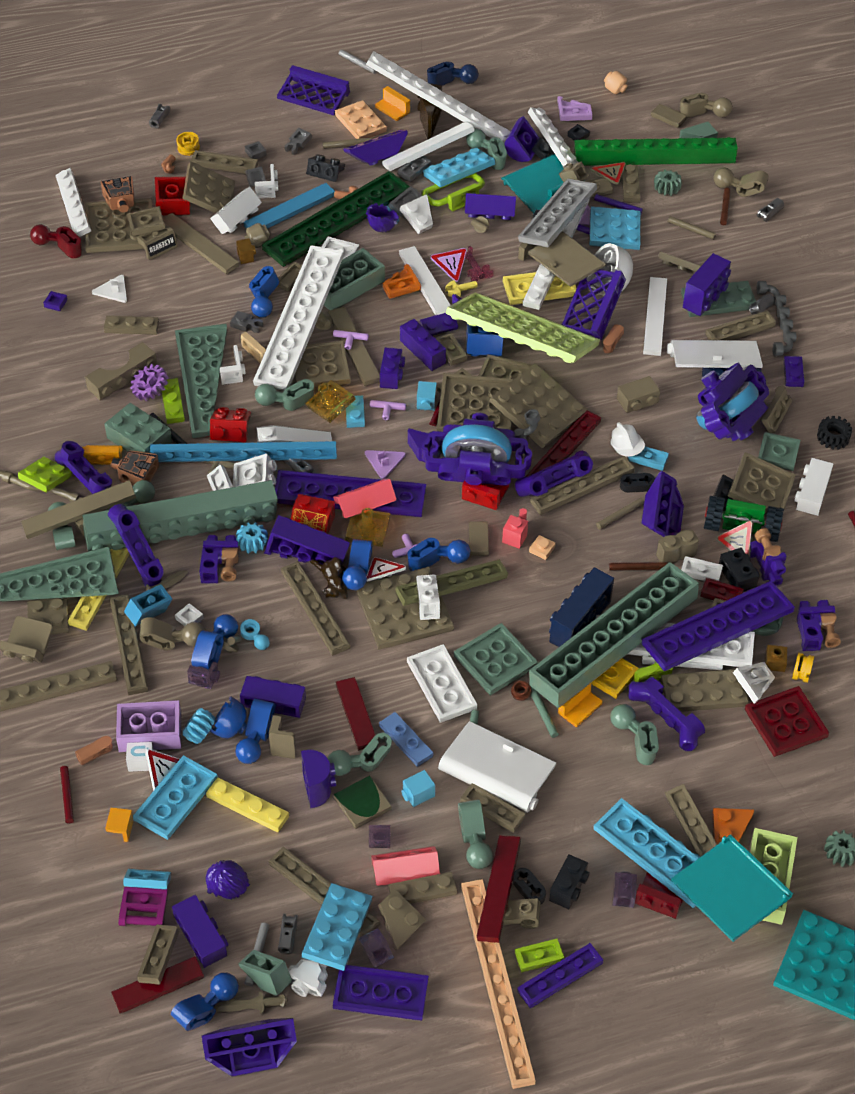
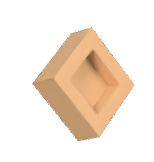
M539 535L530 546L529 552L546 560L554 550L556 543Z

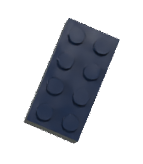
M595 567L590 573L587 572L584 575L582 583L574 587L571 596L565 598L561 608L552 614L550 618L551 627L549 629L550 643L560 647L594 621L596 615L602 614L612 599L614 577Z

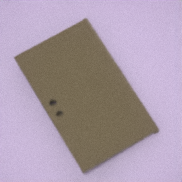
M563 231L549 247L537 246L528 251L531 257L570 287L606 266V263Z

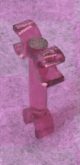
M468 246V252H466L464 259L468 260L473 269L467 271V277L471 276V282L483 278H492L493 270L490 271V265H484L481 269L473 257V248Z

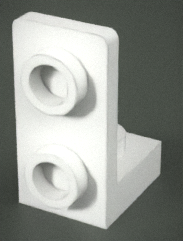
M270 164L271 181L255 182V193L258 198H276L275 191H278V181L275 180H278L277 170H274V164Z
M233 345L236 365L220 367L222 385L243 382L242 375L246 374L245 366L240 363L243 362L242 351H238L237 345Z
M436 575L416 576L420 620L440 619V600Z

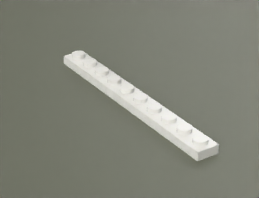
M373 51L367 61V66L459 120L467 121L475 129L482 130L488 137L500 138L505 143L510 134L508 129L459 102L382 55Z
M589 200L563 229V232L571 238L578 227ZM542 264L539 265L523 300V306L537 310L540 309L555 277Z

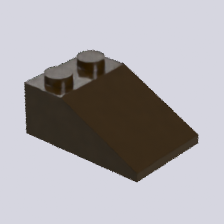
M431 84L442 91V85ZM418 96L420 101L417 110L420 111V120L428 140L434 134L442 109Z

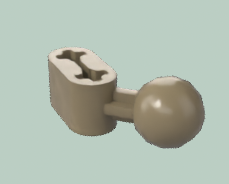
M696 93L681 98L680 113L687 115L686 118L704 114L708 109L713 110L714 114L718 117H727L732 112L733 106L732 102L725 97L711 101L708 100L709 96L706 93Z
M728 168L718 169L713 177L716 186L719 188L736 187V192L741 197H748L762 192L769 179L768 174L764 171H756L738 179L734 177V174Z
M147 617L141 620L140 640L161 650H172L175 647V642L184 641L188 646L195 647L199 633L202 630L206 631V629L199 622H190L182 630H176L173 625Z

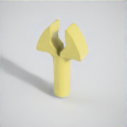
M453 280L446 285L445 292L448 291L449 297H452L453 294L461 297V291L477 288L478 283L477 281H472L459 285Z

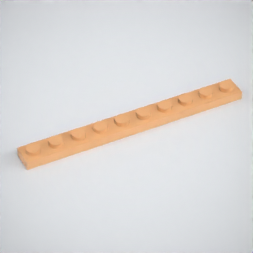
M483 879L461 883L512 1088L535 1085L536 1080L500 943L477 941L476 936L486 896Z

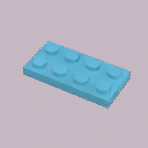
M473 148L466 153L456 155L454 158L446 159L442 163L429 166V168L423 170V176L439 187H443L495 165V159L480 149Z
M183 755L133 815V820L168 840L206 794L218 777L217 774Z
M331 883L302 951V958L344 971L373 896Z

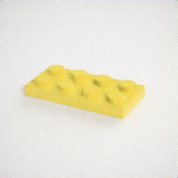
M536 272L503 276V284L510 305L523 304L525 295ZM555 275L544 301L573 297L577 289L576 285L574 284L570 287Z

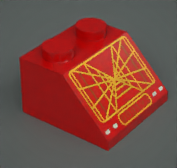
M298 494L292 509L291 520L328 534L335 518V501Z

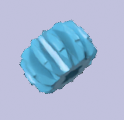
M248 522L247 526L241 525L240 530H237L236 541H238L241 551L246 550L248 554L251 551L257 553V550L263 551L264 546H267L268 532L264 529L263 525L258 526L256 522L254 524Z
M203 708L196 710L184 727L183 736L195 744L201 743L214 725L215 717Z

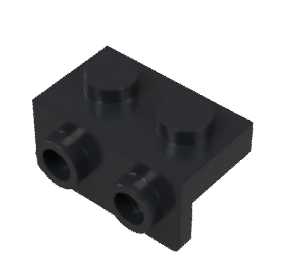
M316 154V156L308 159L306 174L336 182L339 172L345 169V163H341L339 159H326V156Z

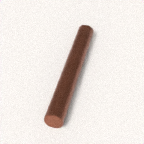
M730 188L724 189L721 225L727 224Z
M667 562L609 563V570H660Z

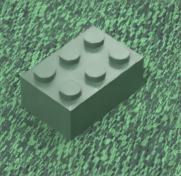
M132 403L126 405L104 423L107 439L118 446H122L126 451L150 453V444L172 443L170 428Z

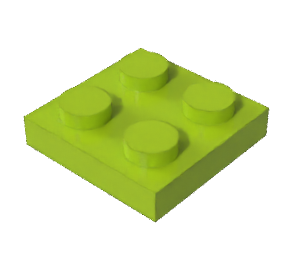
M44 456L18 472V479L46 493L72 477V472L68 468Z

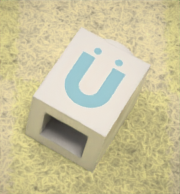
M152 742L127 743L126 762L128 772L149 771L146 750H153Z

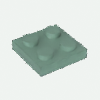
M764 432L758 458L782 469L793 471L801 440Z

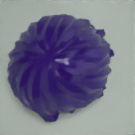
M378 203L372 204L367 208L368 222L375 231L387 232L397 224L399 216L395 210L389 212L387 206L383 204L378 206Z
M220 860L212 864L207 870V893H214L215 897L221 896L231 900L236 897L238 898L247 891V887L250 885L247 873L235 861Z

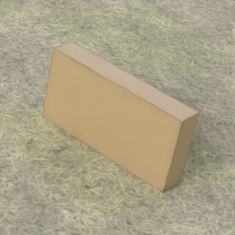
M247 332L242 333V348L261 363L266 349Z

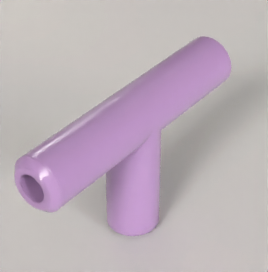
M333 331L334 337L346 338L344 347L347 350L352 348L353 339L367 341L369 337L366 333Z
M370 401V407L384 408L383 420H389L391 409L406 410L405 403Z
M408 534L402 535V540L406 547L394 550L392 552L394 558L407 555L408 551L417 545H413Z

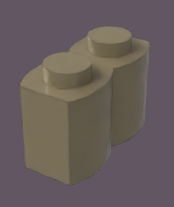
M684 530L677 535L665 536L658 541L656 556L660 562H667V564L669 562L674 564L678 560H684L685 556L692 558L697 553L699 539L693 530Z

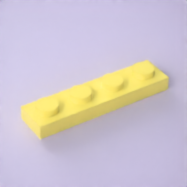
M218 777L206 792L207 798L276 832L281 830L289 818V812Z

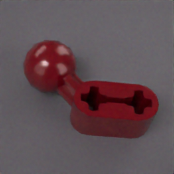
M38 224L30 231L31 240L39 246L46 245L49 241H56L57 246L68 257L79 258L82 255L81 239L69 227L62 226L56 232H52L47 226Z

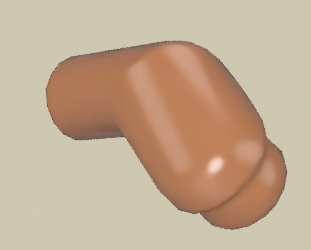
M171 154L161 164L164 172L168 174L173 173L175 166H172L176 159Z
M350 186L347 192L335 190L334 198L341 199L357 190L358 187Z

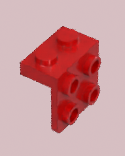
M219 407L210 418V440L247 442V427L251 411H247L245 408L229 410L227 407Z
M464 480L462 484V499L497 511L509 488V484L470 485Z

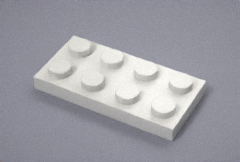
M444 644L407 657V663L440 723L469 713L472 710H477V703Z

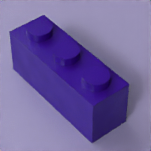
M466 193L465 214H468V217L477 218L478 215H485L487 219H495V216H501L502 220H511V217H515L516 196Z
M412 319L400 325V341L431 371L446 364V348L420 323Z
M246 676L240 693V701L246 708H251L255 698L276 704V714L300 718L306 701V688L299 684H288L278 680L272 681L258 676Z
M193 895L172 906L173 916L203 968L227 957L226 947L229 946L223 934L219 935L217 932L218 925L213 917L209 918L207 915L208 909L203 900L199 901L197 896Z

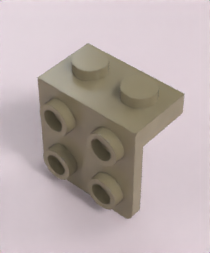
M17 616L8 641L0 640V650L4 656L9 658L16 656L28 663H33V661L42 663L53 626L49 623Z

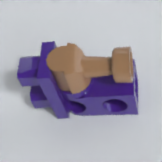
M760 529L755 533L757 541L750 542V558L756 557L760 565L759 571L762 574L761 578L763 581L769 580L775 586L781 585L783 582L781 575L786 571L784 564L787 556L785 552L780 553V546H773L770 541L771 533L769 529Z
M208 535L207 540L203 541L199 570L201 583L219 582V564H225V567L221 570V578L224 581H234L236 579L237 571L233 567L234 564L238 563L239 546L235 535L226 536L225 541H218V536Z
M820 600L817 602V606L811 607L808 601H800L796 620L802 639V651H819L821 649L823 641L821 630H825L826 633L824 637L826 647L834 648L840 645V637L834 631L836 622L835 606H830L828 600Z

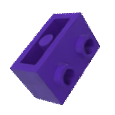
M384 348L380 369V388L398 389L399 380L403 378V369L401 368L405 366V356H402V349Z

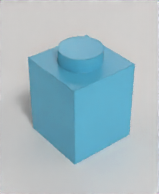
M418 382L417 409L435 410L437 382Z
M423 770L403 780V790L401 792L404 799L410 801L412 806L415 807L435 797V784L427 772Z

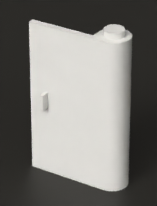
M671 340V343L667 344V354L674 357L676 367L729 368L738 362L742 368L750 364L755 368H762L763 366L757 341Z
M469 721L442 756L438 769L470 785L473 783L499 799L528 813L536 808L538 803L536 798L537 792L555 768L556 762Z

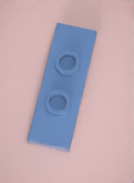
M396 712L379 722V727L391 737V740L417 767L433 757V751Z

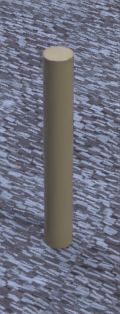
M371 138L323 142V149L353 146L371 140Z
M670 216L668 218L669 223L714 240L716 233Z
M643 498L637 499L597 522V528L601 530L644 505Z

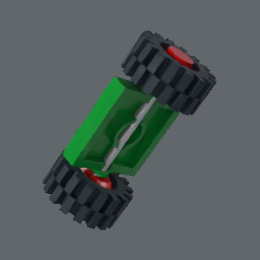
M710 495L705 513L704 529L719 532L721 517L724 519L722 529L731 530L748 521H753V535L764 526L771 533L770 541L778 542L783 521V508L768 506L765 520L766 506L728 499L726 511H723L725 498Z

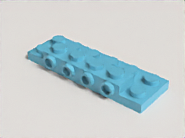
M621 798L594 824V830L694 908L696 905L671 881V878L700 858V856L689 851L681 841H676L671 837L666 829L658 827L649 816L643 815Z

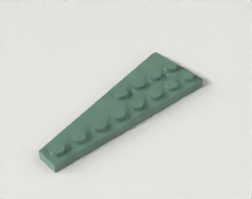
M227 324L175 330L192 438L210 436V418L215 411L220 367H222L227 336Z
M109 547L0 573V601L119 594Z

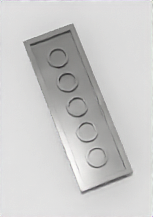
M567 179L518 236L519 242L549 247L597 190V184Z

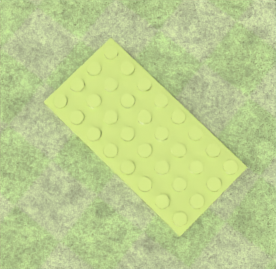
M476 292L450 305L446 311V314L451 315L455 320H464L471 326H479L484 331L498 333L502 338H511L518 344H526L534 350L545 351L549 356H558L568 363L576 362L596 348L600 342L598 338Z

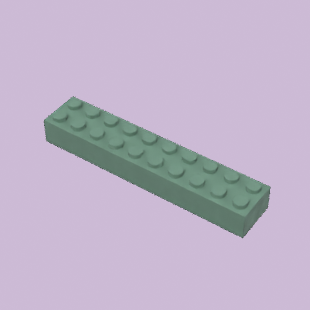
M269 480L133 505L126 508L137 516L140 522L139 527L147 542L158 543L162 540H175L188 535L195 536L204 532L211 533L220 529H232L236 526L247 525L248 522L250 524L263 521L269 522L276 519L278 499L273 481ZM109 510L82 515L84 537L88 552L105 547L113 550H120L126 547L115 524L108 517Z
M669 562L530 669V686L557 708L561 707L641 644L643 638L652 635L698 599L699 583Z

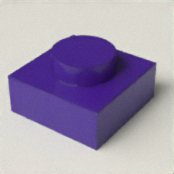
M51 291L43 302L44 308L61 311L67 302V295Z

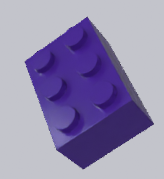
M713 253L686 282L682 308L698 316L708 311L711 304L717 301L722 291L725 292L729 286L728 277L731 274V261Z

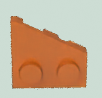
M406 264L400 273H394L391 278L383 282V289L388 298L391 299L421 290V284L410 265Z
M713 808V837L716 844L718 845L722 842L724 836L728 837L730 834L740 842L750 820L753 818L754 810Z

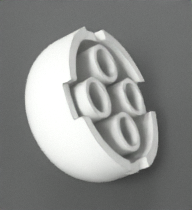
M611 243L605 244L595 254L596 257L606 263V266L600 270L615 272V270L622 271L626 278L623 291L629 284L633 274L632 258L625 249ZM596 274L588 276L587 281L595 279L597 277ZM612 277L602 279L603 285L609 283ZM599 281L594 284L595 286H598V287H601V286H602ZM593 285L590 286L591 288H593V291L596 290V288ZM603 290L598 294L604 296L605 291Z

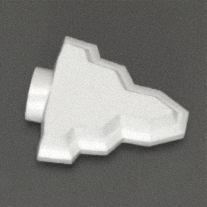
M301 959L296 965H290L288 971L292 980L291 989L302 997H306L308 993L322 997L327 987L325 984L328 977L327 965L308 959Z

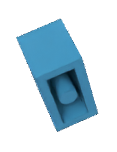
M160 584L131 598L124 613L137 626L141 624V620L144 618H154L166 612L172 597Z

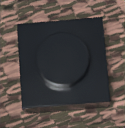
M577 124L567 132V136L574 141L585 140L590 136V131Z
M540 137L536 140L531 150L542 160L547 158L552 148Z

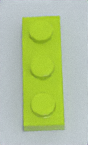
M178 378L167 379L168 384L164 385L165 390L162 391L167 424L185 422Z

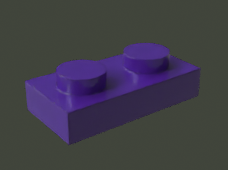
M446 313L420 319V324L432 336L453 331L459 327L457 321Z
M784 356L785 386L804 387L802 357Z

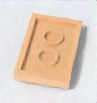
M363 100L335 110L336 117L356 139L371 138L387 132V126Z

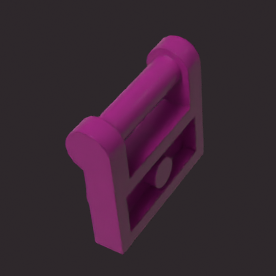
M124 887L118 920L119 926H126L127 924L164 925L168 889ZM128 911L156 912L157 917L128 915Z

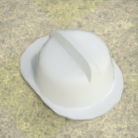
M620 422L617 423V427L612 431V439L610 441L616 452L625 457L641 453L645 448V443L635 428L629 424L622 425Z

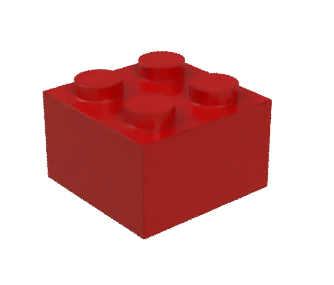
M155 177L156 207L160 206L162 215H169L171 213L174 215H190V202L183 199L186 177Z

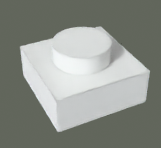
M190 603L175 614L176 620L183 626L190 622H200L204 619L203 613Z

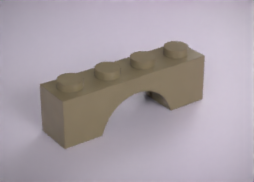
M143 342L128 350L129 361L125 366L116 370L98 368L85 376L87 389L99 400L104 399L132 380H135L133 376L139 374L138 370L143 371L144 366H147V368L151 364L156 366V353Z

